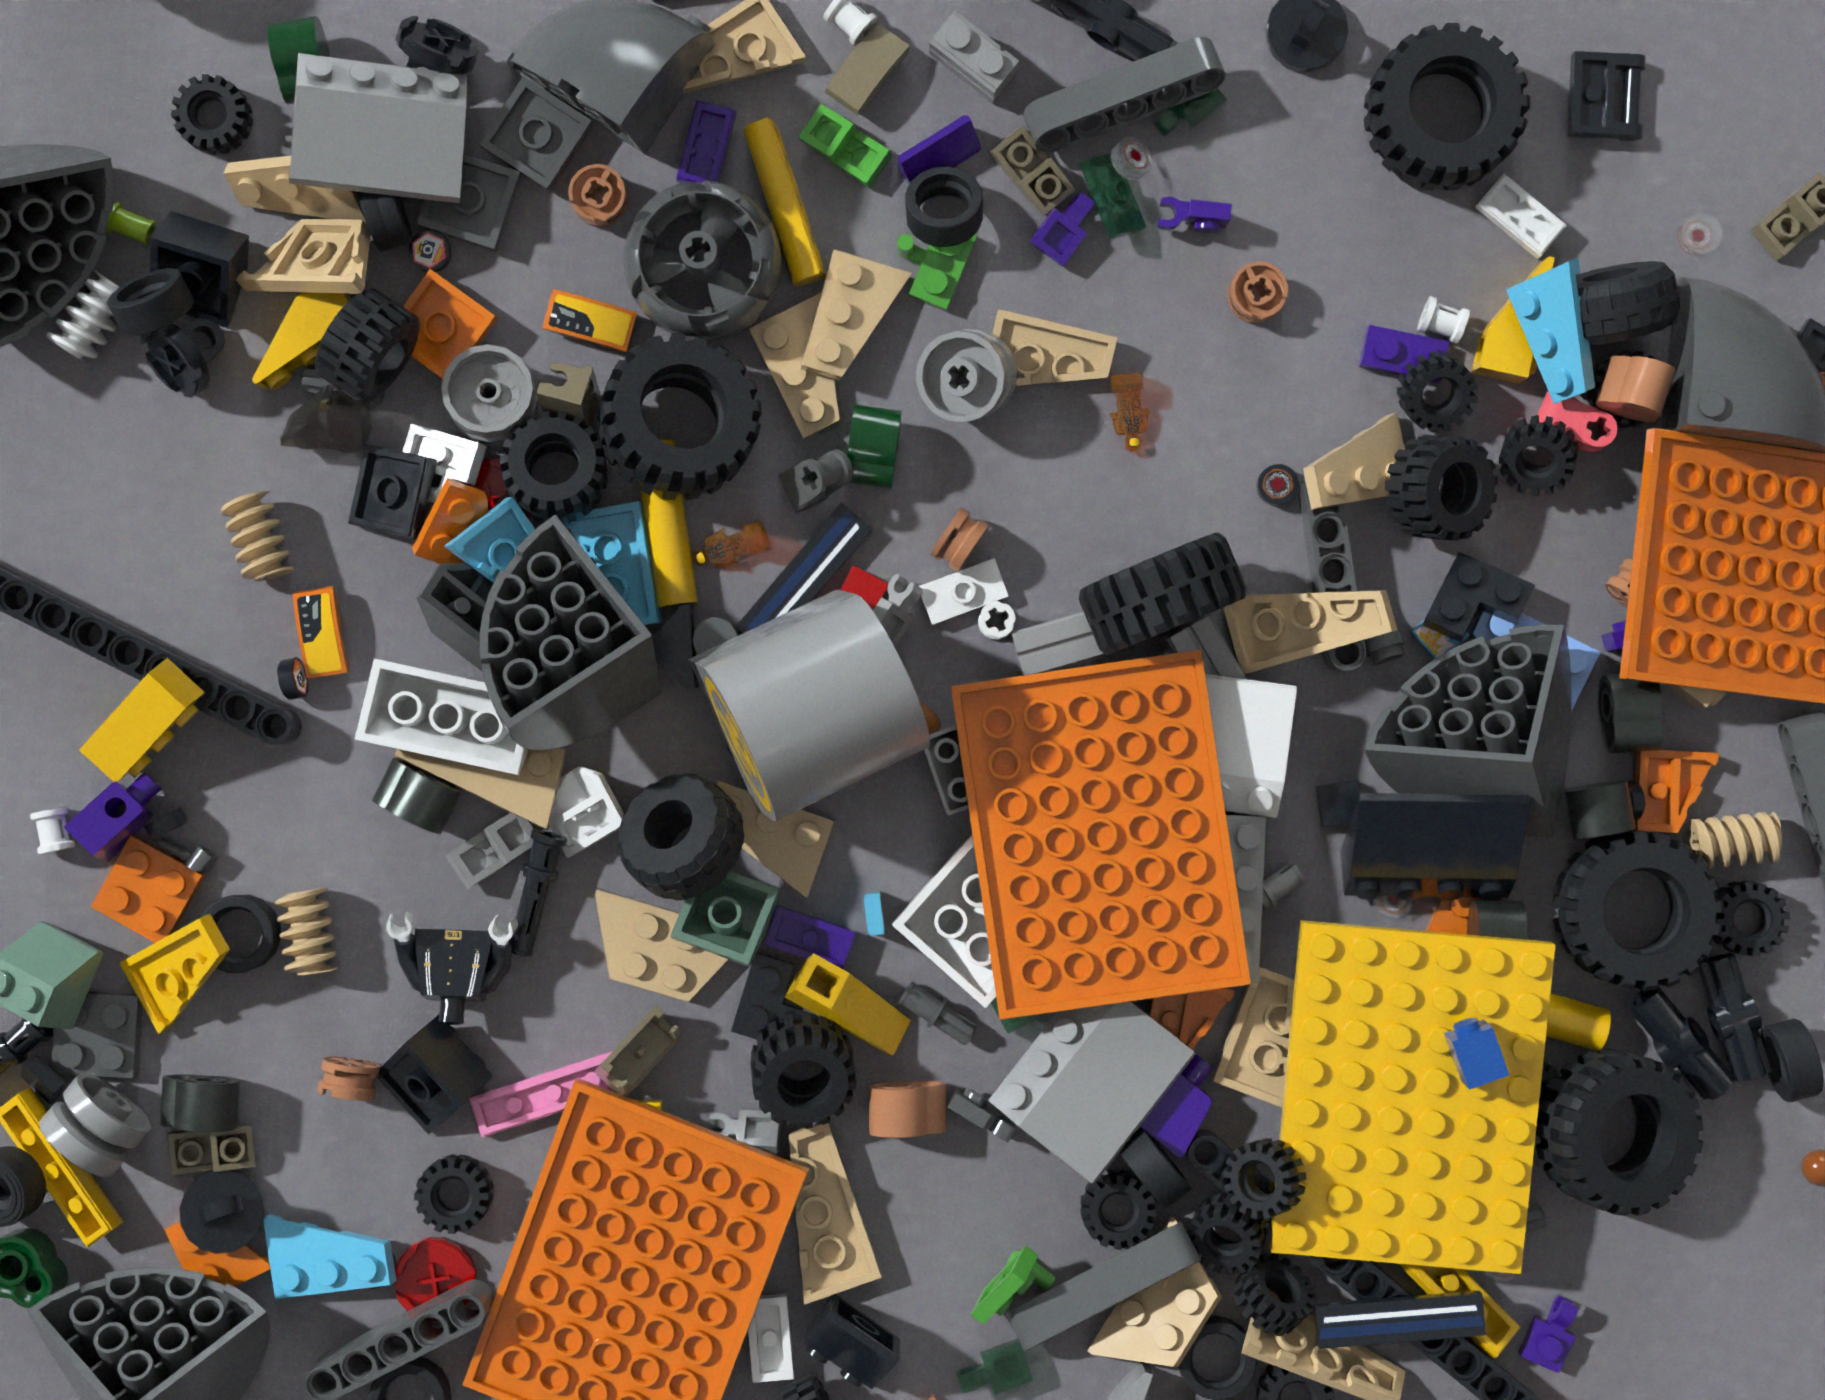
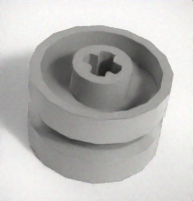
M968 328L940 335L925 347L917 363L916 383L920 398L931 412L946 421L965 423L994 414L1008 402L1016 386L1017 367L1013 353L1001 338L987 330ZM966 368L969 370V372L966 375V378L969 381H967L964 377V370Z
M491 344L470 347L457 355L445 370L441 386L444 406L461 434L469 440L489 447L503 446L505 439L512 441L513 438L510 431L516 425L521 429L525 427V418L532 415L534 421H536L539 409L536 385L521 357L509 349ZM496 393L494 397L488 399V395Z
M80 1073L63 1092L65 1102H56L39 1121L41 1132L60 1154L85 1171L100 1177H111L127 1159L126 1148H136L152 1129L148 1117L131 1098L107 1081L86 1073Z

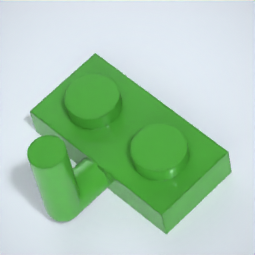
M909 234L899 236L897 240L899 256L921 265L909 292V297L947 312L978 234L956 246L936 247L929 245L927 250L914 245V240Z
M1025 1245L1021 1251H1014L1010 1255L1005 1267L983 1289L970 1315L984 1325L995 1313L999 1316L1004 1314L1012 1303L1015 1292L1022 1295L1033 1281L1043 1289L1048 1290L1056 1277L1036 1262L1039 1255Z

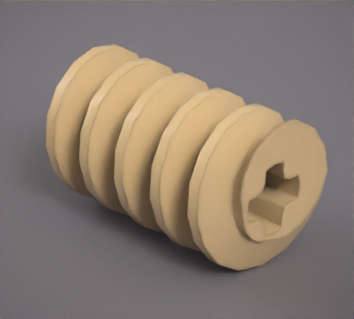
M269 491L255 492L237 497L226 503L220 510L223 516L234 517L225 526L227 531L238 533L231 539V546L244 548L235 557L238 563L249 564L241 570V577L244 579H255V582L277 578L295 570L294 566H282L280 561L290 555L289 550H276L275 546L282 542L285 536L271 534L270 530L279 525L280 520L266 519V514L276 508L275 504L261 503L260 499L270 493Z
M1774 811L1770 815L1765 812H1758L1753 817L1749 814H1740L1737 819L1727 815L1723 816L1721 820H1718L1716 817H1708L1704 823L1700 819H1691L1688 825L1687 840L1688 846L1692 847L1691 853L1702 856L1708 863L1709 867L1707 870L1713 868L1714 857H1718L1722 868H1729L1731 856L1733 855L1738 866L1746 865L1747 854H1751L1754 864L1761 865L1764 852H1767L1771 863H1778L1782 848V830L1780 820Z
M327 887L286 893L285 896L275 901V906L288 908V912L279 916L277 921L290 924L291 927L280 933L279 936L281 939L293 941L291 946L282 950V955L295 957V961L286 965L284 971L297 973V975H309L338 969L336 965L325 963V961L336 956V950L323 947L324 944L334 939V934L321 931V928L329 925L332 919L318 913L330 906L329 901L316 899V896L325 892Z

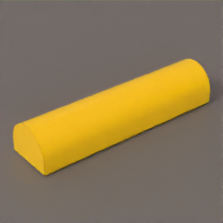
M769 117L747 125L743 129V133L793 285L798 287L825 279L826 272L779 128Z
M661 440L668 445L676 447L674 440ZM653 489L651 496L640 491L658 608L699 603L683 494H678L674 501L662 499L663 491Z
M1550 993L1546 1037L1595 1051L1601 1050L1606 1043L1610 1030V1010Z
M31 1087L27 1088L0 1107V1123L16 1146L26 1151L36 1160L43 1172L47 1191L88 1248L119 1227L124 1221L91 1173L73 1164L47 1141L39 1126V1121L47 1113V1110Z
M1398 1264L1428 1295L1478 1290L1483 1294L1486 1335L1472 1336L1470 1338L1489 1358H1497L1520 1329V1326L1464 1269Z

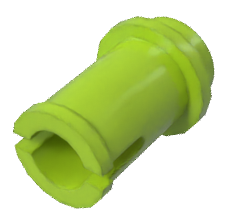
M116 202L113 205L112 212H109L105 232L112 234L115 231L142 242L144 245H148L150 243V236L156 230V221L123 209V204Z

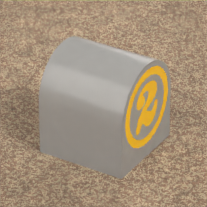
M834 590L688 659L756 808L774 822L930 746V736L925 716L908 673L881 622L866 601L857 594Z

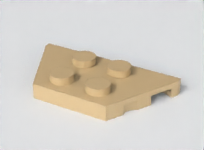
M301 219L280 241L275 242L263 253L269 260L254 274H249L244 270L238 275L236 281L245 291L362 294L365 288L370 243L369 229L362 219Z
M598 888L596 890L595 898L610 979L689 1002L728 960L670 938L680 912Z
M1170 1217L1162 1231L1181 1221ZM1199 1261L1116 1304L1089 1347L1088 1352L1097 1356L1179 1367L1222 1296L1213 1279L1208 1277L1204 1265Z

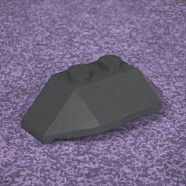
M467 563L439 564L416 599L430 632L482 671L479 654L480 627L484 607L493 582Z

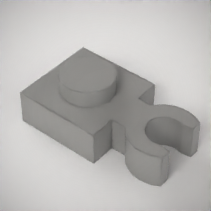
M739 1109L738 1120L731 1119L723 1113L710 1114V1128H721L723 1131L719 1133L777 1155L781 1122L778 1124L771 1120L770 1112L764 1114L762 1110Z

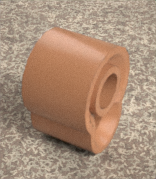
M1612 356L1609 358L1595 404L1602 410L1620 417L1654 422L1662 414L1675 374V368L1665 362L1648 357Z
M896 1081L869 1085V1134L875 1137L904 1138L946 1132V1083L942 1081Z

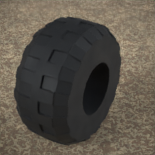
M1632 262L1576 274L1578 296H1581L1580 313L1583 336L1589 341L1590 345L1629 340L1663 330L1674 323L1679 313L1680 299L1675 273L1664 262Z
M674 774L645 787L644 791L629 804V809L623 815L619 827L618 851L624 868L641 886L663 899L687 900L688 898L707 893L727 877L726 875L734 868L740 856L745 834L743 818L736 808V804L718 785L708 778L700 777L697 774ZM691 826L686 837L677 845L671 847L677 835L685 828Z

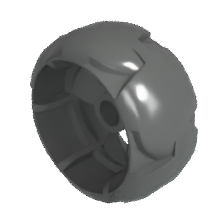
M704 180V182H683L666 188L656 194L641 208L635 216V221L626 236L623 266L632 296L641 310L654 324L670 334L684 333L687 340L694 341L696 335L708 338V341L723 337L729 338L744 331L765 313L774 299L781 279L782 256L774 226L761 206L753 198L731 185ZM691 213L695 217L701 216V231L688 233L680 243L679 253L659 248V238L671 223ZM737 227L741 229L742 234L748 239L752 251V269L748 273L746 284L739 278L720 269L722 259L718 247L735 233ZM705 249L707 253L704 254V261L697 262L693 255L696 251ZM687 270L692 277L699 280H707L710 297L715 308L712 309V306L704 307V310H698L682 306L672 300L660 285L667 283Z

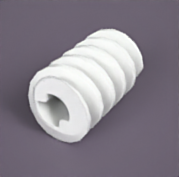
M96 270L95 272L100 277L99 280L88 278L85 282V285L91 292L89 294L77 292L75 295L81 304L80 308L70 305L65 306V310L72 318L71 321L56 319L55 322L62 330V334L59 335L51 332L46 334L48 339L84 361L83 356L93 359L98 357V352L91 345L92 342L101 345L107 344L108 341L101 332V329L115 332L117 326L110 318L113 314L107 301L110 295L120 286Z

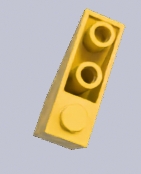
M1548 256L1540 262L1525 281L1551 270L1555 257ZM1508 299L1479 334L1471 373L1519 384L1526 380L1529 374L1533 375L1535 373L1537 363L1512 303Z
M303 292L294 299L252 378L254 384L264 390L269 387L274 390L292 379L291 372L303 364L306 367L315 364L322 337L334 317L351 300L347 293Z
M814 953L803 962L785 998L817 1016L820 1015L827 1018L828 1022L836 1023L842 1030L893 1057L911 1022L909 1018L853 975Z

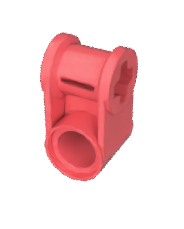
M1549 391L1546 392L1537 413L1539 415V423H1545L1546 416L1553 417V426H1557L1562 421L1566 424L1564 433L1572 430L1575 434L1574 442L1578 441V449L1587 453L1599 452L1615 439L1618 428L1612 415L1584 404L1574 397L1554 404ZM1593 424L1599 426L1598 433L1603 435L1597 440L1591 439L1592 431L1587 429Z

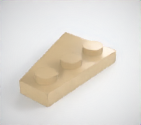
M744 0L707 25L711 28L708 34L715 42V46L705 56L699 70L693 79L689 80L683 90L684 94L807 62V58L769 0Z
M1397 412L1384 416L1369 429L1353 436V439L1341 447L1333 449L1303 469L1311 510L1389 497V491L1385 490V481L1390 480V474L1387 473L1389 465L1395 464L1394 455L1399 449L1405 450Z

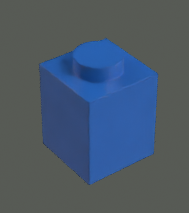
M1478 1018L1461 1020L1453 1025L1454 1030L1444 1033L1460 1080L1469 1090L1509 1076L1493 1027L1484 1019L1478 1021Z

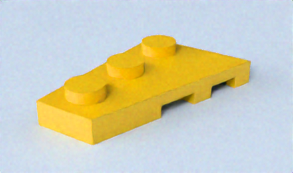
M209 913L123 960L119 964L158 1034H161L171 1028L230 949Z

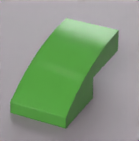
M823 104L818 107L798 136L803 143L869 189L893 156L889 149L858 131L852 122Z

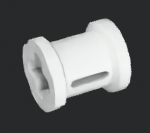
M833 0L823 16L827 23L833 21L850 37L849 42L853 46L860 43L874 27L878 18L874 13L867 14L853 0Z
M1430 296L1419 319L1417 331L1424 333L1426 330L1449 337L1450 342L1458 343L1468 322L1470 310L1465 308L1457 310L1437 303V298Z
M994 601L982 608L978 617V626L984 636L999 640L1012 632L1016 617L1013 609L1008 604ZM995 610L998 615L1003 613L1007 615L1008 619L1003 623V631L999 632L996 627L988 628L986 626V622L990 619V611Z
M68 807L30 814L31 820L36 821L40 846L37 848L38 854L75 847L74 841L70 840L69 833L64 828L67 824L65 815L69 813Z

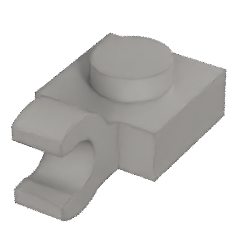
M897 573L888 583L889 600L887 601L881 597L873 610L895 648L914 618L908 614V611L918 601L923 590L915 583L910 582L907 589L903 592L908 581Z

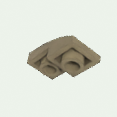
M877 22L841 65L826 87L825 93L858 116L882 90L883 82L888 75L908 55L910 45Z
M1023 125L1016 128L988 151L1010 180L1042 216H1045L1075 191L1051 157L1047 158L1044 153L1036 149L1031 135Z
M1821 172L1816 174L1750 229L1776 261L1786 255L1808 234L1825 222V177Z
M237 1125V1129L224 1132L177 1131L167 1134L171 1176L210 1170L219 1172L256 1167L252 1125Z

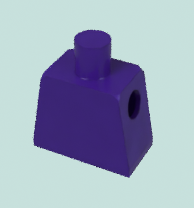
M143 772L127 788L114 781L72 818L64 828L91 855L109 862L125 846L130 835H135L153 817L154 814L145 805L162 788L146 772ZM126 804V812L121 817H117L119 807Z
M1197 1054L1140 1125L1142 1129L1180 1159L1187 1151L1213 1102L1210 1095L1199 1086L1214 1068Z

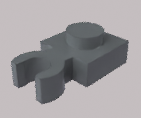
M955 1088L947 1101V1108L980 1128H985L1008 1143L1016 1130L1015 1124L986 1107L985 1105L988 1100L976 1091L966 1088L963 1093Z

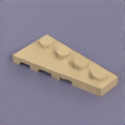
M1387 590L1246 595L1245 599L1223 607L1238 664L1244 675L1398 631Z
M821 1122L813 1124L814 1128H801L789 1133L791 1162L809 1168L795 1204L804 1305L882 1278L878 1261L830 1123L822 1125Z

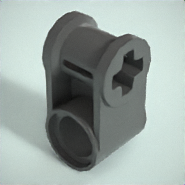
M835 449L825 453L816 460H804L798 465L780 473L778 477L795 513H799L825 501L829 495L848 484L852 480L853 468L848 456L843 451Z

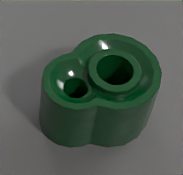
M317 16L268 25L267 36L270 56L282 97L287 105L294 104L298 53L330 57L326 36Z
M862 405L854 406L847 455L853 468L852 480L849 483L892 489L902 411Z
M22 1228L0 1238L1 1298L12 1299L21 1307L31 1308L44 1298L65 1288L68 1281L67 1267L57 1257L55 1245L48 1235L38 1229Z

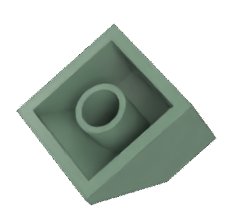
M729 871L726 875L727 877L720 884L711 888L710 891L684 901L670 938L749 967L765 939L779 904V889Z
M40 921L0 952V1006L38 1027L73 1029L104 952L47 922Z

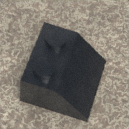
M170 211L150 236V272L165 268L178 269L195 300L192 308L186 315L208 319L218 325L228 327L242 288L236 281V278L244 270L247 272L249 235Z
M437 1015L406 1041L380 1068L379 1077L377 1078L429 1135L486 1084L493 1075L486 1068L484 1061L474 1054L459 1038L457 1031L451 1025L439 1023V1015Z
M836 1294L829 1297L804 1335L803 1342L808 1345L806 1350L811 1356L824 1364L829 1360L842 1369L840 1374L857 1387H861L864 1384L872 1390L900 1359V1339Z

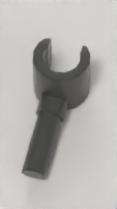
M164 838L158 843L159 848L185 861V865L192 871L207 872L218 860V857L203 845H198L191 853L187 849Z

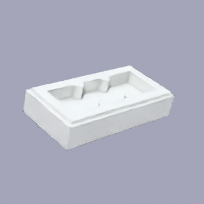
M1505 173L1500 176L1475 206L1477 210L1536 259L1543 255L1567 226Z
M995 558L919 586L923 589L921 597L932 625L986 606L988 603L1009 597Z

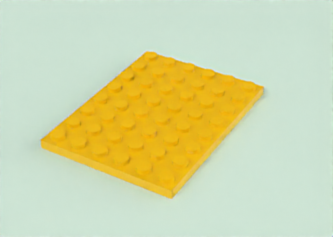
M1300 921L1279 1140L1285 1142L1283 1149L1292 1147L1296 1151L1291 1156L1293 1160L1301 1158L1304 1165L1297 1167L1298 1173L1306 1172L1307 1180L1299 1182V1185L1306 1187L1304 1194L1297 1196L1301 1201L1296 1206L1291 1207V1210L1272 1217L1269 1241L1271 1253L1521 1274L1555 955V944L1553 942ZM1478 1018V1021L1484 1019L1493 1027L1509 1076L1469 1090L1460 1080L1444 1033L1454 1030L1453 1025L1461 1020Z

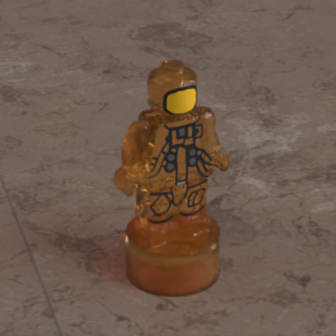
M1142 372L1110 375L1111 392H1115L1118 411L1110 412L1109 416L1113 419L1117 435H1127L1124 439L1125 449L1130 450V452H1137V449L1141 448V438L1137 434H1142L1147 430V418L1150 414L1149 408L1141 409L1140 393L1141 389L1144 388Z
M758 519L744 524L743 530L728 536L725 534V528H721L718 532L705 539V549L702 548L693 552L692 563L702 566L708 564L710 560V563L715 568L735 567L738 565V562L735 561L737 556L751 552L757 555L771 550L770 540L762 521Z

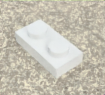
M787 1293L761 1295L748 1329L752 1382L794 1379Z

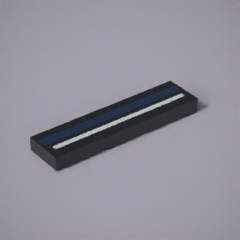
M841 502L735 627L742 633H745L813 601L873 529Z
M1479 1290L1318 1303L1314 1305L1316 1339L1319 1349L1486 1335L1483 1294Z

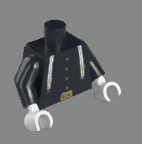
M410 912L405 914V923L407 925L405 927L397 926L393 921V915L390 914L386 930L392 938H395L394 944L399 964L414 990L419 991L421 996L427 1000L440 1001V1024L462 1025L464 1023L465 1001L484 1002L487 994L494 992L511 968L513 946L511 937L518 927V921L515 918L511 919L508 930L500 928L498 924L499 915H496L490 923L488 931L415 929L413 935L410 932L413 927L414 917Z

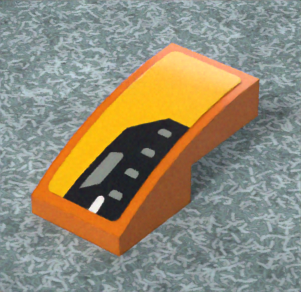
M552 289L542 329L623 353L627 351L637 312L580 295Z
M329 586L293 592L295 621L306 678L347 673L350 666L341 632L343 621L335 587Z

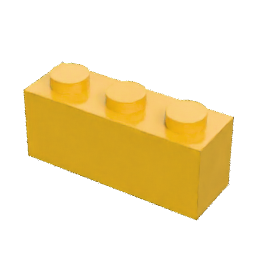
M166 658L140 681L79 751L113 782H119L127 774L135 778L151 763L152 760L147 756L152 749L157 753L160 752L175 737V734L170 731L175 724L183 727L198 712L199 709L194 706V703L205 692L173 662Z

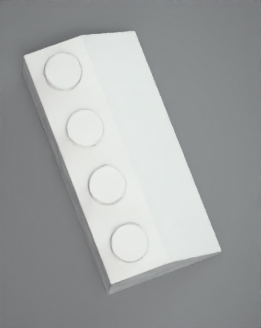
M374 659L355 740L514 775L520 774L529 749L516 744L510 737L489 698L485 682Z

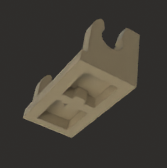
M565 363L551 364L550 370L556 374H564L567 377V381L562 386H555L552 383L539 384L536 394L542 411H549L551 418H557L558 411L566 412L570 421H573L575 416L584 420L585 428H588L592 425L601 397L593 367L585 365L583 369Z
M657 1005L594 1071L614 1092L627 1097L680 1040L678 1037L681 1033L680 1028L676 1025L670 1026L663 1019L665 1013Z

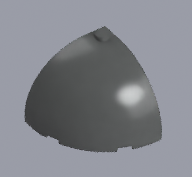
M587 0L558 10L539 22L519 41L506 62L509 66L645 155L684 95L683 89L689 80L693 79L700 68L701 62L715 46V42L708 34L711 28L692 15L686 20L661 7L637 0Z
M29 144L0 146V347L30 334V329L40 324L46 318H53L77 294L95 267L107 238L104 234L109 212H112L114 202V178L111 158L104 153L68 145Z
M1680 277L1676 280L1679 291L1680 310L1671 327L1668 364L1675 368V374L1669 389L1668 399L1662 411L1661 429L1825 453V387L1812 358L1797 336L1780 318L1745 294L1706 280Z
M554 515L537 527L515 549L516 555L508 563L505 570H500L488 594L480 627L479 654L489 698L501 723L514 742L523 748L531 750H548L564 747L589 738L616 724L661 694L652 634L559 518Z
M1533 625L1509 629L1510 634L1486 641L1484 636H1481L1451 649L1421 668L1400 688L1402 693L1389 708L1385 706L1370 732L1364 750L1376 773L1399 794L1529 795L1530 807L1525 835L1553 837L1564 788L1571 729V665L1565 626Z
M131 1268L105 1273L104 1279L82 1286L77 1282L44 1298L27 1309L46 1347L82 1400H240L260 1368L270 1335L268 1314L251 1297L228 1283L223 1285L206 1279L205 1274L178 1268Z

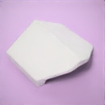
M578 766L560 779L550 827L554 833L565 836L568 839L566 846L561 848L566 857L569 858L617 832L624 813L604 775L600 772Z

